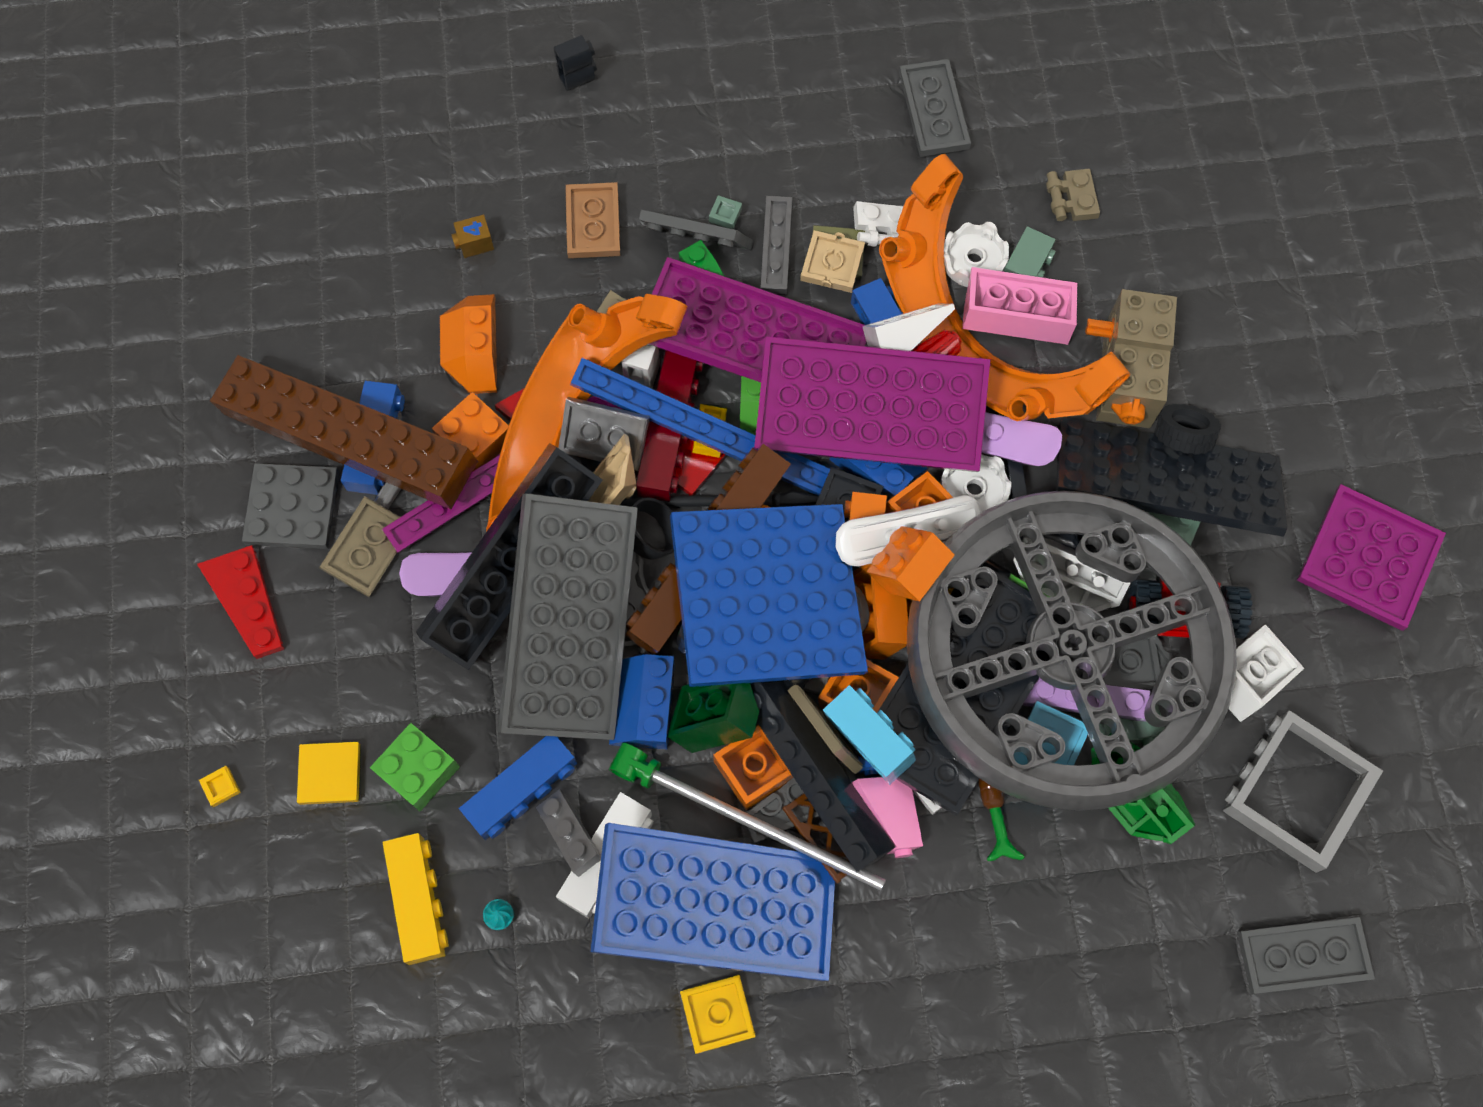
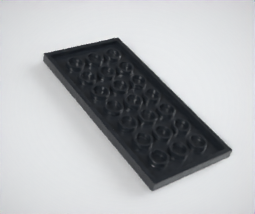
M1061 417L1059 431L1062 434V442L1057 455L1056 491L1087 492L1103 495L1126 502L1145 512L1284 537L1287 531V520L1279 456L1216 444L1211 452L1187 454L1167 447L1158 440L1155 433L1114 427L1104 423L1081 421L1076 418Z
M995 572L998 579L997 585L976 630L969 636H960L950 628V652L953 668L1026 644L1029 627L1039 615L1028 590ZM977 579L975 581L980 588H989V584L985 580ZM954 588L950 595L957 598L961 597L962 593ZM968 615L958 616L963 624L969 625L973 623ZM1052 615L1056 623L1066 624L1064 617L1061 615ZM1036 651V655L1040 660L1049 661V655L1045 651ZM1014 659L1008 660V664L1013 670L1022 669L1019 661ZM907 664L879 709L893 722L892 725L895 727L893 731L897 735L903 732L914 744L916 761L897 780L957 816L979 778L950 753L931 728L918 702ZM986 668L980 670L983 678L988 680L994 679V674L991 670ZM1034 675L965 699L977 717L990 731L994 732V727L1002 716L1019 712L1039 676ZM952 679V684L956 688H966V683L963 679ZM1011 724L1002 725L1005 734ZM855 748L853 753L866 760Z

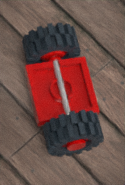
M1161 578L1160 583L1153 580L1136 579L1131 583V589L1128 592L1127 611L1173 595ZM1222 586L1220 590L1227 603L1235 638L1244 639L1247 633H1249V625H1251L1252 621L1250 615L1253 612L1251 610L1253 604L1252 600H1250L1252 597L1251 593H1249L1250 590L1247 587ZM1174 605L1177 613L1186 615L1183 607ZM1147 614V618L1151 623L1159 624L1156 616ZM1186 625L1157 634L1158 636L1189 638Z

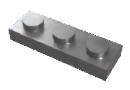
M560 789L536 807L569 867L576 876H581L601 860V854L566 795Z

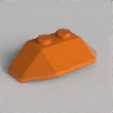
M494 294L467 296L440 316V365L468 393H497Z

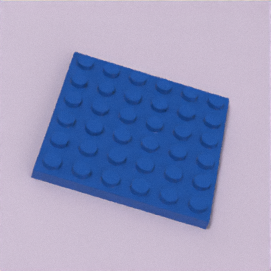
M842 504L671 513L670 521L690 687L864 675L868 672L852 566L841 560L835 547L836 532L845 523Z

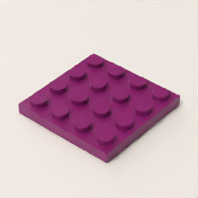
M1340 484L1334 493L1297 581L1404 631L1408 628L1446 533Z

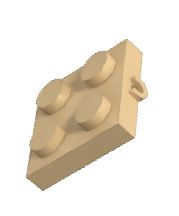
M814 230L800 281L852 293L865 242L845 238V235L839 232L832 235Z

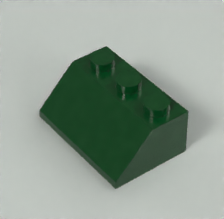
M750 683L690 687L688 684L682 686L667 737L690 753L752 738L756 729L759 709Z

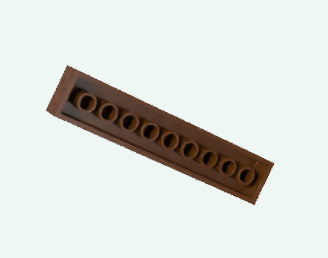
M237 355L210 399V402L225 416L333 461L345 464L362 473L449 509L453 508L478 463V460L466 446Z

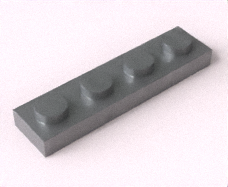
M766 196L761 289L773 294H787L792 197Z

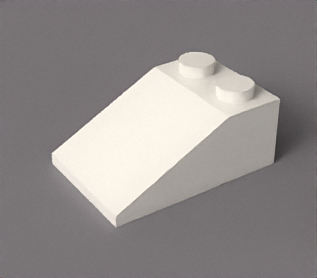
M938 303L862 326L867 346L911 351L955 310L954 304Z
M1266 624L1236 648L1235 686L1228 709L1240 722L1262 708L1304 669Z

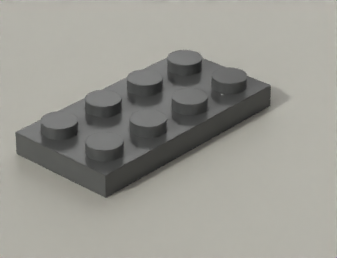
M949 59L900 66L899 75L920 157L969 150L971 141Z
M1360 917L1237 932L1251 995L1375 979Z

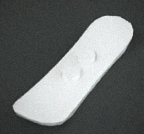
M963 495L912 509L852 519L842 524L836 532L835 547L843 562L850 566H863L872 564L873 558L882 552L889 543L892 533L901 526L933 532L945 543L966 522L980 514L979 505L972 496Z

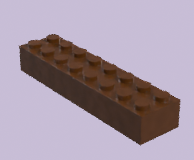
M762 444L757 450L752 447L738 465L742 470L740 472L736 470L722 487L726 491L725 494L720 493L707 510L760 508L791 463L765 444ZM672 563L666 566L657 580L661 582L658 588L653 586L641 601L644 605L641 612L636 610L626 622L628 630L625 636L651 655L659 652L682 619L676 565Z

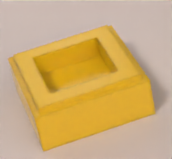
M227 766L199 780L212 807H216L241 793Z

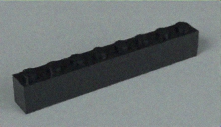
M780 680L750 683L759 709L758 725L856 872L874 864L895 848L894 844L814 726L789 694L784 682Z

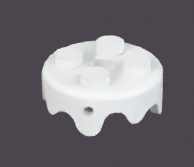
M968 222L964 223L954 233L949 231L944 243V265L947 275L953 281L968 287L972 267L1004 272L1009 260V245L1007 241H1003L999 237L995 224L985 222L983 225H974ZM977 254L981 257V261L972 262L969 260L968 255Z
M981 454L979 472L945 469L940 484L953 498L963 495L975 498L979 505L980 513L1007 501L1011 491V481L1005 473V465L1002 459L997 456L988 457ZM972 483L977 484L981 487L982 492L978 495H973L967 490V486Z

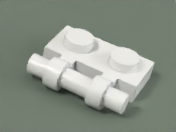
M857 201L853 206L855 230L865 231L858 232L857 241L865 242L867 246L876 247L877 244H880L887 237H898L899 234L896 230L903 206Z

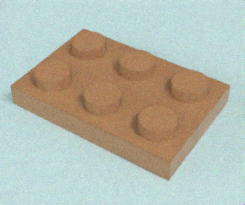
M617 182L566 185L568 258L621 256Z

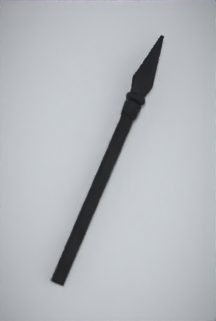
M795 491L783 494L775 492L773 495L769 494L763 505L769 507L816 505L819 496ZM718 495L671 496L670 502H661L668 507H709ZM631 496L628 499L625 498L620 505L632 507L642 497Z

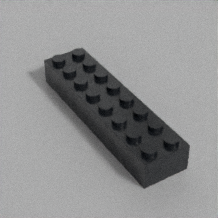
M549 443L417 629L416 633L420 640L469 670L510 613L522 494L589 501L603 480L561 449Z

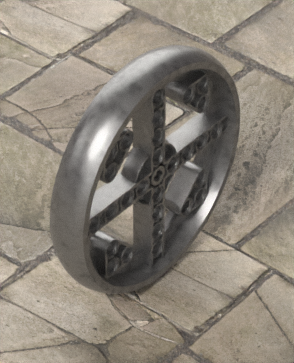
M1053 491L1024 495L997 504L966 522L949 537L944 544L955 554L921 601L912 600L907 624V655L913 688L927 721L943 745L963 766L992 787L1014 798L1055 809L1094 810L1125 805L1145 798L1168 786L1198 761L1220 729L1230 706L1237 667L1236 641L1227 603L1217 581L1196 551L1178 533L1144 510L1126 502L1087 492ZM1060 533L1084 535L1075 551L1079 562L1125 583L1136 580L1147 565L1161 578L1173 596L1106 618L1088 606L1071 603L1043 535ZM1020 536H1028L1032 540V544L1023 543L1020 540ZM1112 536L1121 537L1124 544L1116 543ZM1085 544L1095 546L1097 553L1089 552ZM1011 546L1039 614L1029 627L1026 644L953 668L950 652V628L960 636H969L976 630L998 581L996 573L991 568L980 566L997 552ZM1031 562H1039L1044 570H1035L1032 568ZM1124 562H1131L1136 570L1127 569ZM983 579L989 584V588H980L975 581ZM956 588L962 593V596L952 597L948 593V589ZM1041 589H1051L1054 597L1045 596ZM1174 605L1183 607L1186 615L1177 613ZM1147 614L1156 616L1159 624L1151 623L1147 618ZM968 615L973 623L969 625L963 624L958 616ZM1052 615H1061L1064 617L1066 624L1056 623ZM1119 623L1127 624L1131 628L1132 633L1123 632ZM1186 625L1191 645V662L1183 657H1175L1163 667L1144 710L1145 719L1150 725L1154 727H1167L1153 741L1134 752L1103 680L1113 664L1115 648ZM1092 632L1100 633L1104 637V642L1095 641L1092 637ZM1069 642V645H1074L1076 649L1072 651V647L1067 648L1065 644ZM1036 651H1045L1049 655L1050 660H1040L1036 655ZM1014 659L1019 661L1022 669L1013 670L1009 666L1008 660ZM985 668L991 670L994 674V679L988 680L983 678L980 670ZM1081 668L1085 670L1088 674V679L1079 678L1075 669ZM1171 668L1178 669L1182 673L1183 678H1175L1171 673ZM1034 675H1038L1044 682L1053 687L1070 690L1100 764L1082 766L1057 764L1055 762L1065 752L1066 747L1065 741L1059 734L1013 713L1002 716L994 727V732H992L977 717L965 698ZM952 679H963L966 683V688H956L952 684ZM1087 696L1096 697L1099 700L1100 707H1092L1087 701ZM1183 696L1192 698L1195 706H1187L1184 703ZM1155 705L1163 706L1167 711V717L1157 714ZM1011 724L1014 726L1016 735L1008 736L1005 734L1002 725ZM1099 724L1108 725L1112 732L1111 736L1102 734L1099 730ZM1042 743H1051L1055 747V755L1046 754L1042 749ZM1015 752H1021L1026 755L1028 760L1026 765L1018 764L1013 756ZM1111 752L1121 754L1123 757L1122 765L1113 762Z

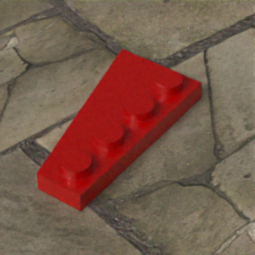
M251 545L198 563V567L253 656L259 659L284 650L255 548Z

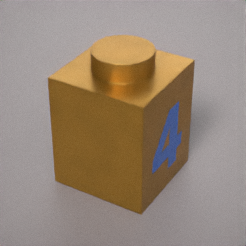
M484 214L453 223L456 233L451 234L456 250H462L464 258L494 250Z

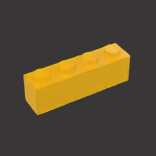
M419 833L384 841L383 848L403 962L412 965L446 956L444 948L449 946L446 930H441L439 918L443 917V910L440 899L435 900L433 888L437 887V878L434 869L430 870L428 858L432 857L429 840L424 841V838Z

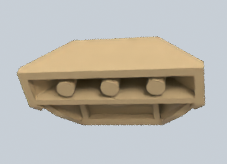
M623 434L593 472L603 481L591 496L589 502L620 505L625 498L628 499L633 495L636 489V479L629 436Z

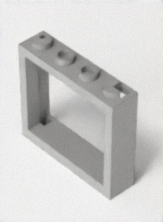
M1287 711L1281 717L1276 715L1272 723L1269 724L1267 729L1271 732L1266 740L1262 738L1254 748L1253 753L1256 754L1253 762H1247L1238 776L1242 780L1237 787L1232 786L1226 794L1225 801L1228 803L1224 807L1223 812L1317 873L1327 869L1383 770L1293 712ZM1288 729L1359 774L1315 850L1243 804Z

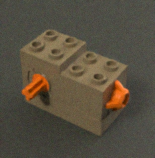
M1122 289L1107 321L1087 320L1086 335L1104 337L1102 357L1113 352L1130 372L1129 378L1106 401L1097 407L1096 421L1151 428L1167 401L1170 351L1174 345L1177 297Z

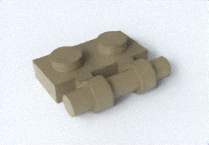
M1090 169L1065 171L1063 181L1058 179L1057 172L1047 173V192L1051 194V210L1056 215L1057 221H1064L1067 218L1066 213L1071 212L1073 221L1099 218L1100 209ZM1061 193H1067L1068 201L1062 198Z

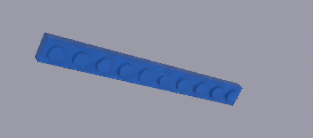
M581 358L570 383L571 386L622 409L650 416L649 421L739 461H742L752 447H755L756 435L584 358ZM775 452L791 463L781 477V480L817 496L820 495L830 471L829 468L798 454Z

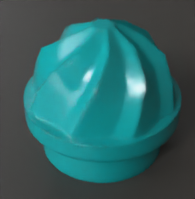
M493 900L486 905L483 911L485 924L493 930H503L513 921V908L505 900Z

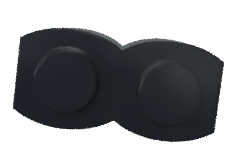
M580 35L554 46L557 72L567 91L595 79L594 72L597 71V67L592 58L595 55V51L589 40L585 41L584 37Z

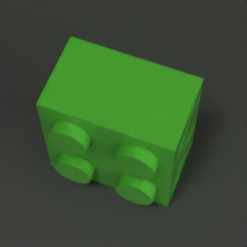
M412 723L404 729L370 767L371 770L419 812L460 768L451 756Z

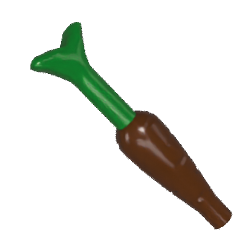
M979 778L981 800L983 806L990 810L996 836V845L987 857V861H995L1001 856L1016 860L1024 859L1025 856L1016 850L1007 837L1001 810L1005 802L1004 792L992 787Z

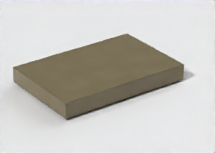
M364 496L319 569L369 597L397 553L382 529L400 517Z
M793 685L787 691L833 754L854 774L859 772L863 768L862 763L828 720L819 705L799 685Z

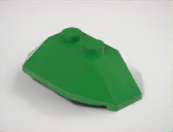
M1129 741L1134 752L1140 750L1138 746ZM1093 747L1091 749L1092 765L1100 764ZM1111 752L1113 762L1122 765L1123 757L1121 754ZM1171 784L1145 798L1125 805L1108 808L1131 836L1163 841L1168 844H1172L1195 826L1181 795Z

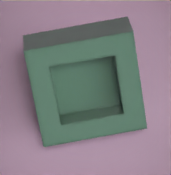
M718 195L710 212L709 222L734 229L742 210V203Z

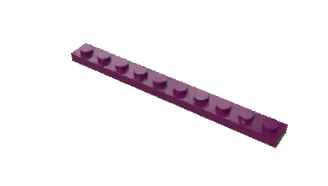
M592 396L587 400L589 402L622 409L616 405H613L595 396ZM500 455L471 473L452 509L427 500L384 527L382 531L396 552L400 553L490 496Z

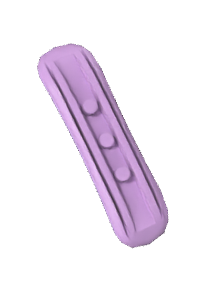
M985 412L981 453L1032 466L1047 465L1057 456L1062 442V434L1058 428L1031 421H1014L1005 416Z
M472 552L411 554L402 560L399 572L402 587L409 593L417 596H441Z

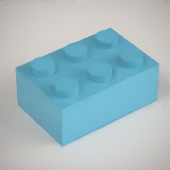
M849 685L823 711L838 731L891 785L916 761L914 744L903 732L897 735L893 731L895 728L892 725L893 722L882 710L876 713L872 709L874 707L871 703L872 700L861 688L855 691Z

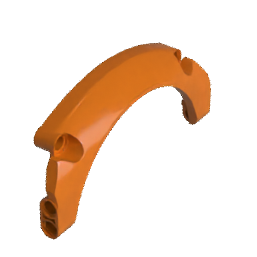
M941 154L934 158L911 186L913 194L906 199L898 220L896 231L899 236L887 237L881 241L879 246V253L886 275L903 314L938 303L954 304L946 280L944 241L948 216L953 200L963 180V174L946 154ZM956 308L921 341L923 342L943 330L954 331L962 341L960 344L961 352L957 356L990 359L986 406L1014 421L1033 420L1038 418L1043 412L1048 419L1089 414L1106 401L1130 376L1128 369L1113 352L1085 367L1064 373L1044 374L1019 369L992 355L972 336L969 330L962 329L963 321ZM1024 404L1026 405V413L1023 411Z
M645 294L644 297L638 296L612 305L608 308L606 314L596 312L583 304H577L571 309L569 315L538 361L513 413L497 465L486 532L548 444L551 443L559 448L566 399L572 397L587 401L591 394L570 385L581 358L612 370L623 359L641 347L659 339L676 336L686 313L687 305L669 297Z

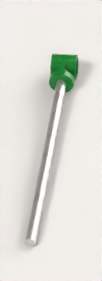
M621 744L608 769L618 777L632 783L635 782L637 777L641 778V786L647 789L656 782L880 891L886 882L885 879L865 869L856 872L850 862L660 772V761L652 759L650 763L646 762L648 755L630 744Z

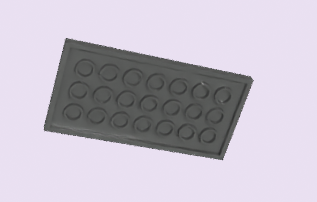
M522 494L498 725L499 733L614 740L637 507Z

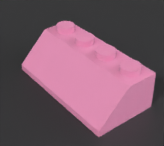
M975 267L971 268L964 304L962 329L1068 345L1077 325V283Z

